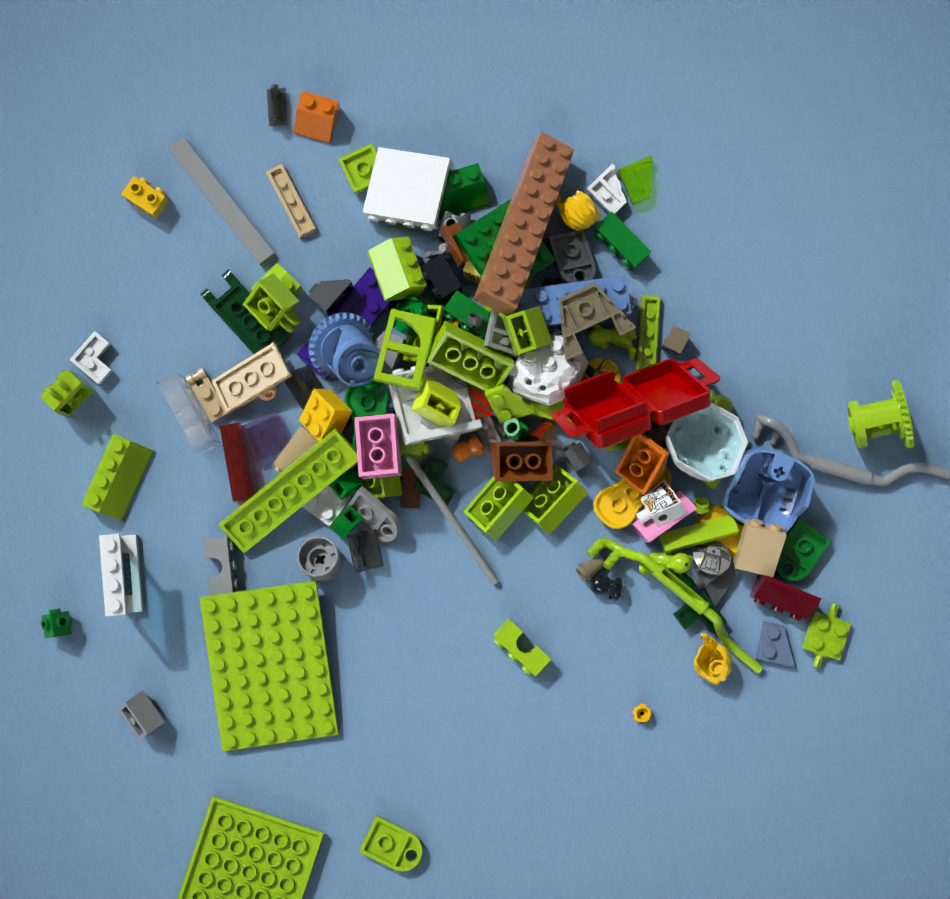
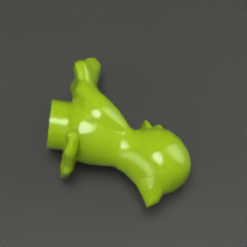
M599 324L592 327L588 337L594 346L605 349V347L609 348L608 343L611 342L616 346L625 348L629 353L630 359H635L637 349L633 346L632 340L637 339V335L634 330L619 336L615 327L606 329Z
M664 550L649 555L656 563H661L670 571L673 570L678 574L690 570L694 557L691 555L677 553L673 556L672 552L665 554ZM640 562V573L644 576L651 574L652 571Z

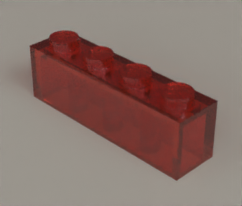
M239 422L221 425L220 432L232 500L236 503L244 502L250 499L255 494L243 425Z

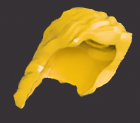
M576 191V195L562 200L558 194L556 205L559 208L564 223L572 229L579 231L590 228L591 225L598 221V218H601V213L592 199L582 191Z
M701 633L700 637H702L704 644L699 647L697 655L693 660L694 669L703 679L718 685L721 681H726L727 676L731 672L732 656L725 646H722L707 633Z

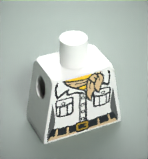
M663 480L641 498L645 509L637 513L636 516L641 524L652 518L654 523L660 527L685 516L687 513L681 501L667 482Z

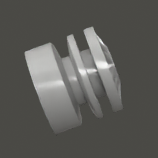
M322 536L311 537L305 540L299 547L297 553L298 564L310 579L317 580L320 583L329 582L341 572L343 566L342 555L335 544L328 538ZM321 558L325 562L323 565L319 562Z

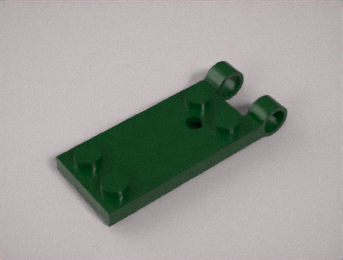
M229 269L221 276L229 283L231 288L220 298L217 299L207 288L200 293L203 299L253 354L273 342L277 343L278 347H281L290 339L280 326L272 331L266 330L245 308L243 303L250 292ZM236 305H241L242 307L239 312L235 311Z

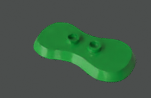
M372 380L365 385L349 386L346 389L344 403L352 410L351 417L354 423L352 447L356 451L355 417L387 414L389 394L382 382Z

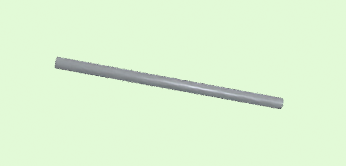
M412 455L407 457L406 461L492 585L499 582L498 578Z

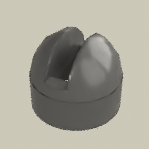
M469 313L467 325L470 328L475 326V329H478L483 322V316L477 313Z

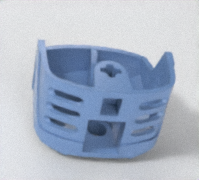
M746 448L736 473L728 477L726 486H724L723 506L732 516L745 523L746 519H759L765 524H779L787 532L793 526L797 517L810 504L815 480L814 474L804 463L791 456L767 448ZM787 488L795 489V492H789ZM783 498H788V499H791L792 501H791V502H786V501H783ZM780 508H786V511H780Z

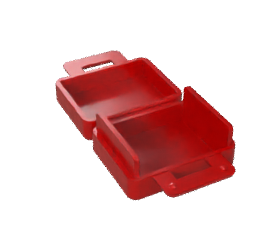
M697 358L680 364L674 359L661 361L623 376L622 383L620 384L615 381L614 373L608 371L566 387L564 389V408L553 412L551 417L569 437L577 438L585 435L596 448L604 449L649 431L652 427L651 419L658 425H665L708 408L711 405V394L708 386L718 383L720 376ZM694 368L705 378L698 380L688 370Z

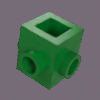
M61 608L49 610V614L42 615L41 627L44 631L45 639L72 634V619L69 611L61 612Z

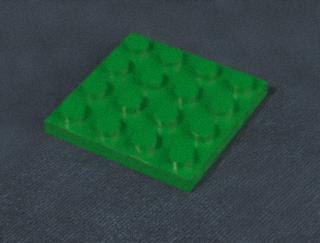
M511 199L453 236L481 277ZM543 241L540 243L527 281L556 261Z

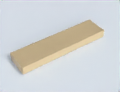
M283 164L266 171L299 238L301 239L317 231Z

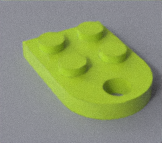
M376 815L359 852L396 871L404 872L413 869L420 862L422 843L413 832ZM414 850L417 853V858L409 860L406 857L407 851Z

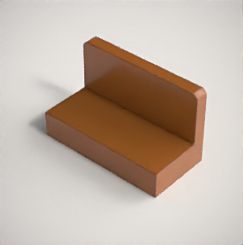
M458 222L448 227L445 224L440 231L457 266L470 261L453 238L455 234L462 230Z

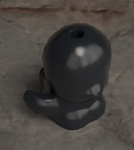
M595 576L590 582V589L597 595L609 594V599L614 598L616 601L621 597L622 580L621 578L611 580L610 577Z

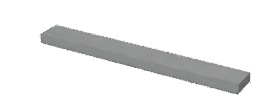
M181 137L169 146L168 149L259 265L261 266L274 256L273 250L184 137Z

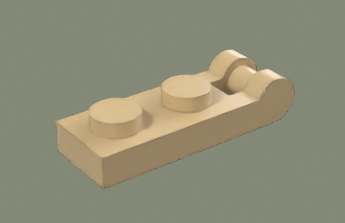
M203 368L198 369L197 373L193 375L189 374L186 376V380L212 423L228 415ZM202 379L204 383L198 386L196 381Z

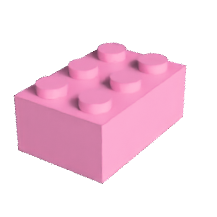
M395 414L355 417L359 477L362 479L402 476L397 416Z

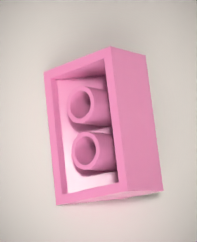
M673 490L687 513L685 516L660 527L654 523L652 518L641 524L637 516L635 517L631 525L644 543H649L697 509L681 491L675 492Z

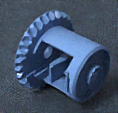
M347 312L331 315L320 322L314 329L308 346L310 360L319 372L331 378H339L344 384L353 387L365 385L373 380L380 351L374 344L375 337L369 323L361 316Z

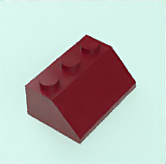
M766 575L757 576L750 593V597L755 598L753 602L765 606V603L772 606V610L781 614L783 611L790 613L789 617L801 621V619L808 620L821 601L819 597Z

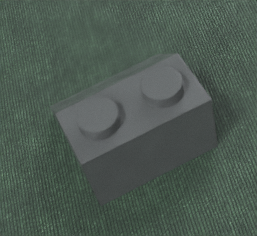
M349 279L321 281L310 289L309 298L313 304L329 316L353 288V284Z

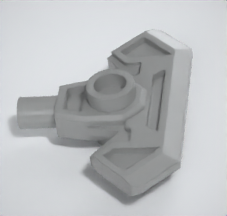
M446 243L439 245V251L437 252L428 251L423 253V258H435L442 254L445 260L454 259Z

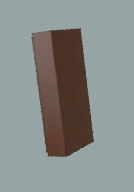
M402 469L400 507L420 509L421 493L412 489L418 476L411 469Z

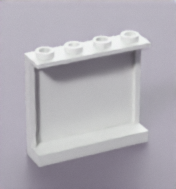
M378 147L363 213L368 217V220L373 222L382 220L390 225L400 223L408 228L418 226L426 231H432V229L439 230V226L436 223L448 173L453 171L454 163L450 158Z
M428 364V367L425 368L424 375L458 394L461 408L454 425L440 427L411 411L418 390L389 384L404 446L468 433L482 427L481 420H475L467 387L464 389L456 388L452 384L451 374L431 364ZM415 366L407 371H404V368L392 371L391 375L413 379Z

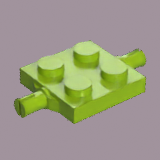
M831 603L829 614L813 611L802 648L816 655L812 665L814 667L821 668L823 658L841 659L851 623L836 617L840 605Z

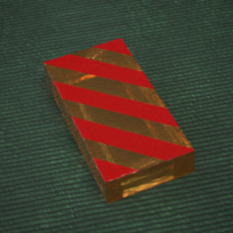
M469 384L468 391L475 420L494 416L493 409L485 396V391Z
M542 420L530 432V435L534 439L546 442L557 428L552 423Z

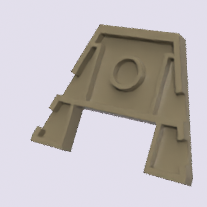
M595 282L558 299L566 361L583 353L575 334L611 318L619 336L636 329V326L613 304L612 300Z

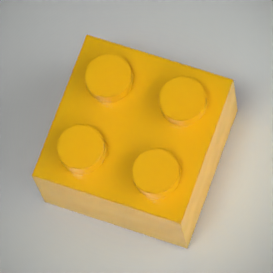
M313 389L299 421L319 442L335 428L342 434L352 410L331 389Z

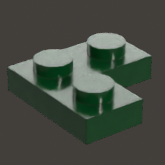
M431 455L423 472L448 506L456 490L440 482V479L449 464ZM418 478L412 489L433 500Z
M705 591L699 593L698 595L707 601L709 607L721 617L723 625L728 623ZM687 604L673 613V616L684 630L700 619L711 634L716 632L713 623L703 614L699 615Z

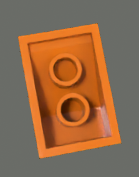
M644 433L632 437L614 472L645 495L657 486L664 473L669 453Z

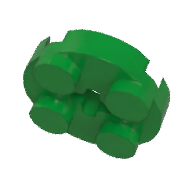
M406 296L403 298L405 300L402 303H398L395 307L396 310L426 316L428 310L427 305L421 299L414 296ZM395 319V329L405 335L416 333L408 324Z

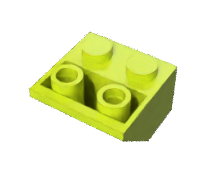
M424 375L421 389L417 392L411 411L440 427H447L455 424L461 405L457 392Z

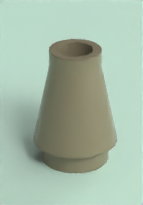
M601 556L583 562L576 568V572L583 581L591 580L603 567L604 560Z

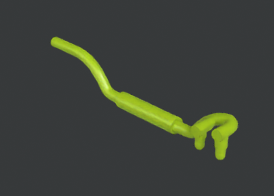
M609 538L596 540L588 549L586 554L590 558H594L603 547L613 551L603 563V566L608 570L621 557L644 564L652 571L651 574L699 615L703 614L713 623L719 639L732 654L756 674L762 671L763 666L730 638L724 628L721 617L709 607V603L663 564H658L648 555L628 549Z

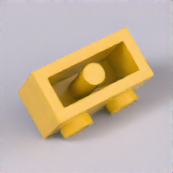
M133 176L121 195L127 201L157 220L169 203V200L165 197L166 193L158 187L156 189L150 187L151 183L143 177L138 179Z

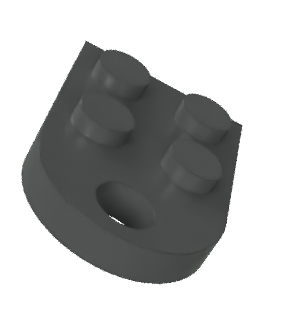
M584 229L548 236L547 242L551 254L556 259L554 264L558 276L563 283L580 282L576 280L575 274H581L584 281L593 279L596 266Z

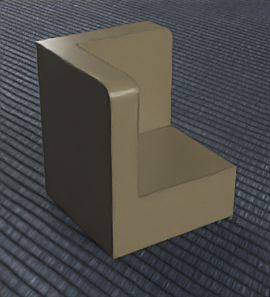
M674 325L661 348H668L680 354L691 334Z

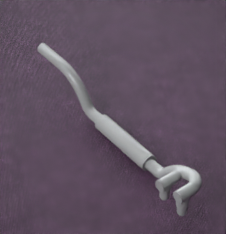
M763 414L756 416L752 435L753 439L758 440L764 426L772 428L770 443L776 445L779 437H782L787 444L791 457L798 459L812 470L864 485L872 484L882 487L888 486L898 478L914 472L927 473L950 480V470L926 463L907 464L891 471L884 477L872 475L871 471L816 455L807 456L799 452L793 435L781 422Z

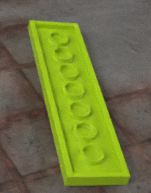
M335 428L223 519L218 526L245 553L358 462L357 451Z

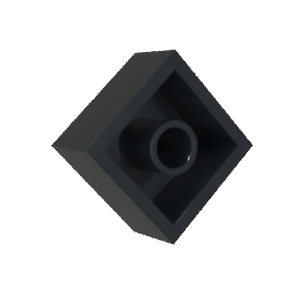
M442 254L422 265V275L427 287L431 285L432 295L437 303L441 301L442 305L447 304L456 290L462 293V285Z

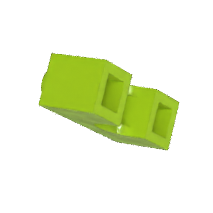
M508 618L493 634L495 637L493 641L501 649L505 647L509 651L507 655L514 662L519 660L523 664L521 668L529 676L533 674L536 677L551 661V658L537 645L528 652L519 650L516 643L523 631Z

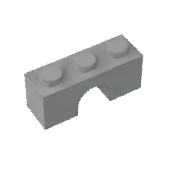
M228 536L203 539L205 558H216L222 564L221 573L216 577L208 578L209 595L236 592L239 589L238 579L234 577V571L237 569L236 560L232 558V552L235 549L234 542Z

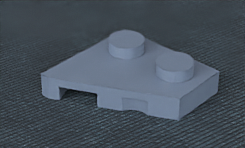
M763 621L756 659L794 667L784 625Z

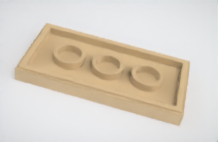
M273 342L211 382L226 413L231 414L292 377V374L277 343Z

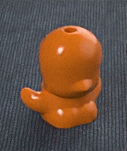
M472 434L468 441L463 440L452 448V455L459 462L466 461L472 454L480 457L484 452V447L475 434Z

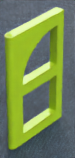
M391 309L373 381L419 391L437 319ZM395 319L408 324L414 329L420 340V348L390 341ZM387 350L418 357L413 379L382 373Z

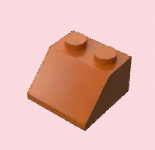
M302 91L296 111L294 133L330 144L341 110L339 101Z

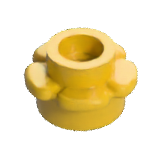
M639 704L637 707H634L632 712L635 721L638 723L648 722L652 715L651 709L646 704Z

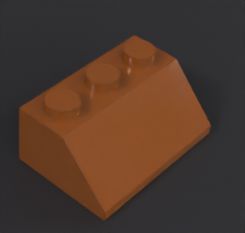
M490 442L491 465L496 482L553 481L552 442Z

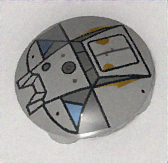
M714 540L696 545L693 550L694 567L697 570L720 576L730 566V553L718 541Z

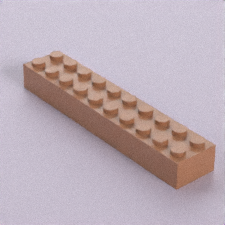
M543 132L532 142L473 300L505 316H509L517 309L575 149Z

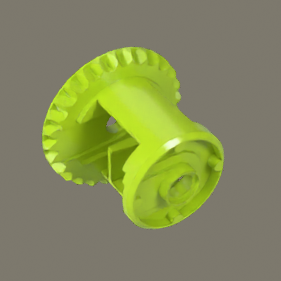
M898 379L892 382V399L859 406L857 400L847 403L848 425L858 448L868 447L867 439L898 433L905 447L914 448V434L910 413Z

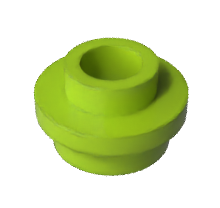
M698 497L692 502L697 508L694 510L695 513L703 515L710 511L707 499Z

